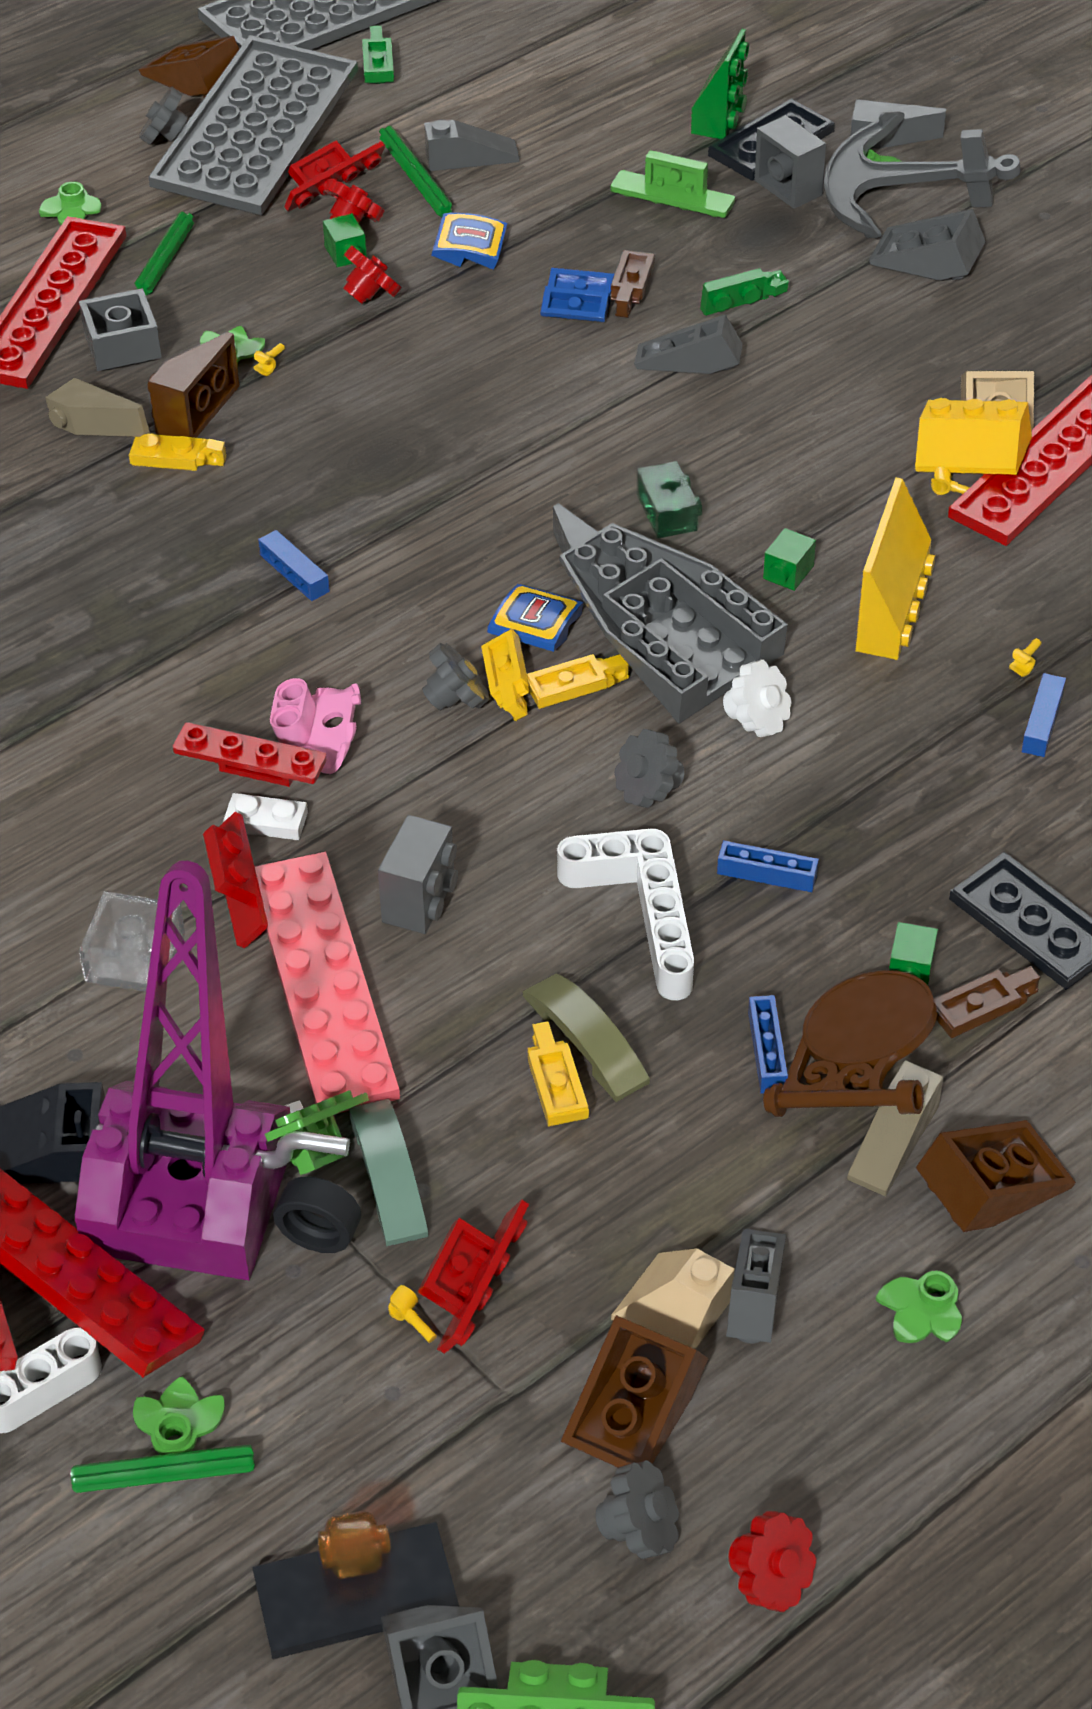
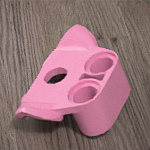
M292 678L281 683L275 691L270 715V724L278 742L325 752L327 761L321 772L326 774L336 772L343 763L356 733V722H353L356 705H361L359 686L356 683L346 689L317 688L316 694L311 695L307 683L300 678ZM335 717L343 718V721L338 726L332 728L325 727V723Z

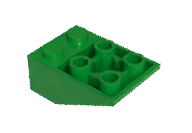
M746 29L740 30L709 75L692 107L691 134L723 139L728 136L731 129L736 128L738 115L744 112L747 103V95L743 94V87H745L748 78V69L744 68V61L747 60L749 54V42H745Z

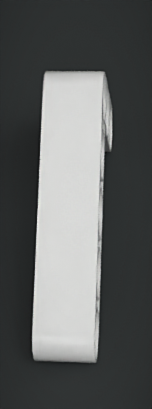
M641 829L571 836L563 839L557 848V877L564 886L583 888L637 882L659 994L669 1000H681L689 996L693 990L694 957L668 835L658 829Z
M72 1328L17 1359L15 1370L0 1371V1402H6L0 1405V1433L15 1430L94 1382L102 1370L97 1341L82 1328ZM85 1355L81 1358L73 1359L76 1356ZM40 1378H46V1379L43 1380V1381L34 1382V1381H36V1380H38V1379H40Z

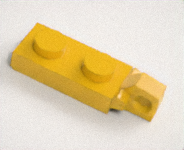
M148 433L135 437L129 453L130 464L134 466L197 471L198 466L201 465L224 466L226 460L225 442L213 439Z
M510 629L485 643L481 648L490 694L496 700L497 705L500 708L503 707L517 721L528 715L527 703L523 696L529 693V682L519 635L513 629Z
M594 654L528 673L529 692L538 709L600 691L607 687L609 688L616 683L628 679L629 664L620 654L606 659L595 658Z
M548 1021L532 1024L534 1047L527 1048L528 1063L548 1127L589 1118L588 1104L568 1043L554 1041Z

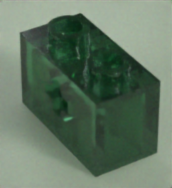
M674 461L638 468L637 496L657 539L697 531L698 516L702 515L701 501L698 495H693L689 475L687 473L683 474L678 462Z

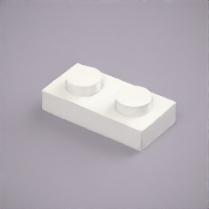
M233 793L223 822L234 812L243 815L247 834L299 840L308 814L307 802Z

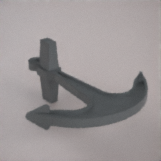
M901 111L882 112L878 120L856 131L836 149L826 167L824 188L828 204L837 218L851 228L864 233L867 238H879L882 236L880 230L874 224L869 214L856 203L857 198L868 189L958 178L967 184L972 208L992 207V178L995 176L1002 180L1016 178L1020 174L1021 168L1019 158L1016 155L1006 154L996 160L988 155L983 129L962 130L961 146L963 159L959 161H872L865 157L867 151L883 138H890L905 116Z

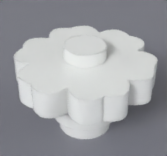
M765 660L742 665L740 667V676L733 679L732 688L724 695L723 705L727 715L742 723L747 732L755 731L758 737L770 736L783 730V720L790 718L791 698L785 692L786 679L780 673L778 667H768Z

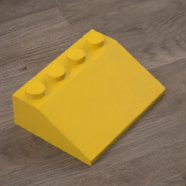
M895 477L863 570L855 650L856 652L898 660L902 646L909 647L913 626L909 624L910 622H917L921 604L917 599H924L928 585V578H925V575H932L936 555L930 554V535L901 478Z

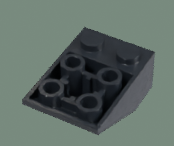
M102 1082L57 1084L0 1106V1169L19 1184L79 1182L82 1156L92 1130L96 1129L98 1124H100L98 1114L105 1099Z

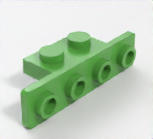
M652 150L648 152L645 158V175L621 170L611 184V192L619 193L626 197H636L653 203L679 207L682 210L701 212L712 217L725 218L735 203L734 195L707 189L708 163Z
M349 1090L275 1120L278 1128L265 1133L267 1142L295 1131L342 1137L333 1115L369 1101L367 1093L353 1098ZM295 1149L291 1162L298 1168L300 1175H303L344 1156L306 1149Z
M529 1660L525 1662H511L507 1689L460 1687L457 1694V1709H655V1700L643 1697L607 1695L608 1667H594L587 1663H577L574 1665L545 1664L542 1661Z

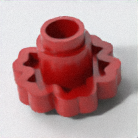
M329 179L324 188L327 194L336 199L329 212L331 214L330 219L353 214L358 224L363 216L374 222H379L385 212L382 207L367 197V192L353 184L350 188L342 182Z
M352 245L344 254L356 267L345 279L347 283L343 289L362 305L367 298L371 300L381 287L393 297L402 288L385 273L388 267L374 255L369 260Z
M767 1511L763 1515L753 1518L750 1527L751 1532L737 1537L732 1542L728 1559L731 1569L740 1577L738 1588L745 1595L749 1604L764 1607L768 1610L784 1612L789 1607H794L799 1603L801 1588H807L812 1583L816 1556L809 1548L812 1544L813 1535L806 1527L803 1519L788 1516L783 1512Z

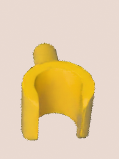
M279 343L266 353L256 351L254 359L259 363L253 369L264 376L270 375L276 366V361L273 358L285 349L284 345Z
M937 467L934 470V478L931 479V487L934 493L944 495L952 491L963 494L970 488L952 481L951 472L947 468Z
M1036 638L1025 649L1016 648L1012 654L1015 660L1009 665V668L1021 677L1027 676L1035 665V659L1031 655L1041 646V641Z
M404 1285L398 1286L390 1296L389 1314L399 1321L405 1319L428 1343H431L437 1335L412 1310L418 1302L417 1295Z

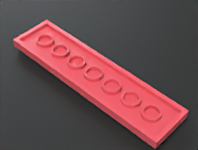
M321 852L255 866L268 921L266 932L315 1104L349 1090L353 1098L367 1093L369 1101L359 1105L385 1099L390 1101L399 1100V1086L327 853Z

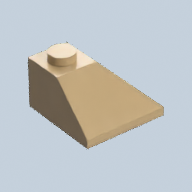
M966 371L961 376L962 401L970 399H980L982 401L1011 399L1016 402H1028L1031 430L1034 428V371Z
M697 1248L658 1253L612 1313L611 1320H614L616 1315L696 1349L730 1303L735 1269Z

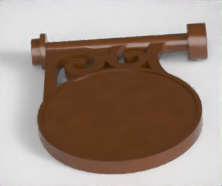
M884 970L852 977L829 989L813 1004L806 1015L803 1024V1036L784 1085L782 1083H775L771 1088L765 1089L763 1103L766 1112L772 1113L775 1117H782L785 1115L787 1108L897 1106L898 1112L902 1115L920 1114L924 1104V1093L919 1080H900L896 1089H882V1086L891 1067L898 1060L906 1057L918 1048L929 1036L935 1025L937 1007L928 985L912 974ZM810 1054H811V1056H812V1057L814 1058V1060H816L817 1062H813L812 1064H810L809 1066H807V1068L805 1069L806 1064H807V1061H808L809 1056H810ZM803 1072L808 1085L800 1083ZM821 1074H827L824 1079L821 1078ZM849 1081H851L855 1090L846 1089Z

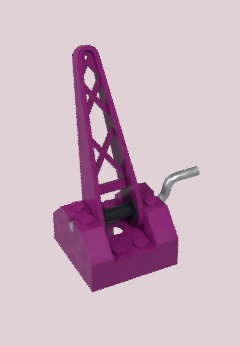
M179 861L173 864L161 879L135 1081H124L108 1088L98 1114L100 1124H98L96 1129L92 1130L82 1156L75 1222L79 1234L88 1236L114 1258L250 1281L287 1163L292 1159L293 1151L295 1149H306L347 1156L350 1139L295 1131L267 1142L265 1133L278 1128L275 1120L291 1114L290 1107L251 1100L242 1104L233 1103L209 876L204 868L197 863ZM183 900L196 919V930L186 942L172 922V914ZM171 941L177 952L169 961ZM196 943L197 959L191 951V949L194 947ZM182 960L199 984L200 1018L185 1035H183L165 1007L168 976ZM165 1028L176 1046L161 1062L163 1031ZM200 1031L202 1062L190 1046L191 1041ZM182 1054L202 1084L203 1094L167 1089V1087L159 1086L160 1077L178 1056ZM183 1159L187 1171L195 1175V1177L189 1180L174 1179L169 1174V1168L175 1161Z

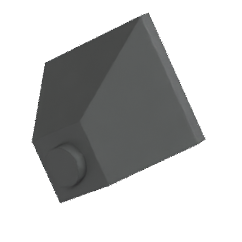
M426 1605L381 1617L390 1666L401 1709H457V1694L460 1687L499 1689L482 1608Z

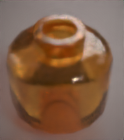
M358 1511L330 1517L326 1522L325 1529L318 1532V1547L322 1566L325 1570L331 1569L333 1574L340 1579L377 1572L381 1567L383 1554L390 1553V1538L387 1526L385 1524L377 1525L375 1517L368 1511Z

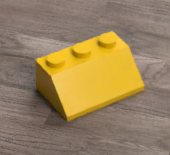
M946 398L928 400L919 421L915 462L916 472H934L937 467H945L951 473L1017 475L1032 437L1028 402H1016L1011 399L1002 401H982L980 399L962 401L948 400Z

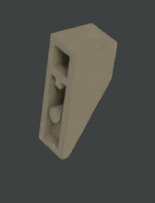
M73 378L45 397L49 409L48 415L53 425L75 435L140 437L150 433L142 405L77 378Z
M906 1060L888 1089H896L900 1080H919L924 1093V1104L921 1113L902 1115L898 1112L897 1106H879L847 1175V1180L885 1197L937 1111L943 1083V1076Z

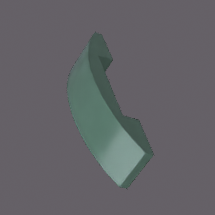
M385 1099L349 1108V1115L357 1144L360 1145L375 1197L377 1215L386 1246L428 1237V1229L413 1168L390 1100Z

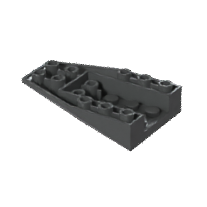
M614 523L562 553L559 557V561L605 637L678 724L732 688L733 679L740 676V667L742 665L759 660H765L769 665L784 655L788 624L707 562Z

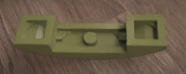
M554 974L523 991V997L545 1022L552 1019L592 1064V1076L615 1102L650 1084V1078L643 1065L615 1024L573 982L561 975Z

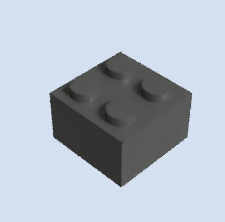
M786 115L757 128L754 180L794 209L822 196L826 143Z
M143 288L79 301L84 334L97 371L115 369L135 363H145L161 358L157 325Z
M407 815L378 869L383 923L426 934L432 921L439 920L444 907V898L447 892L452 893L458 880V870H454L457 845L453 843L452 826Z

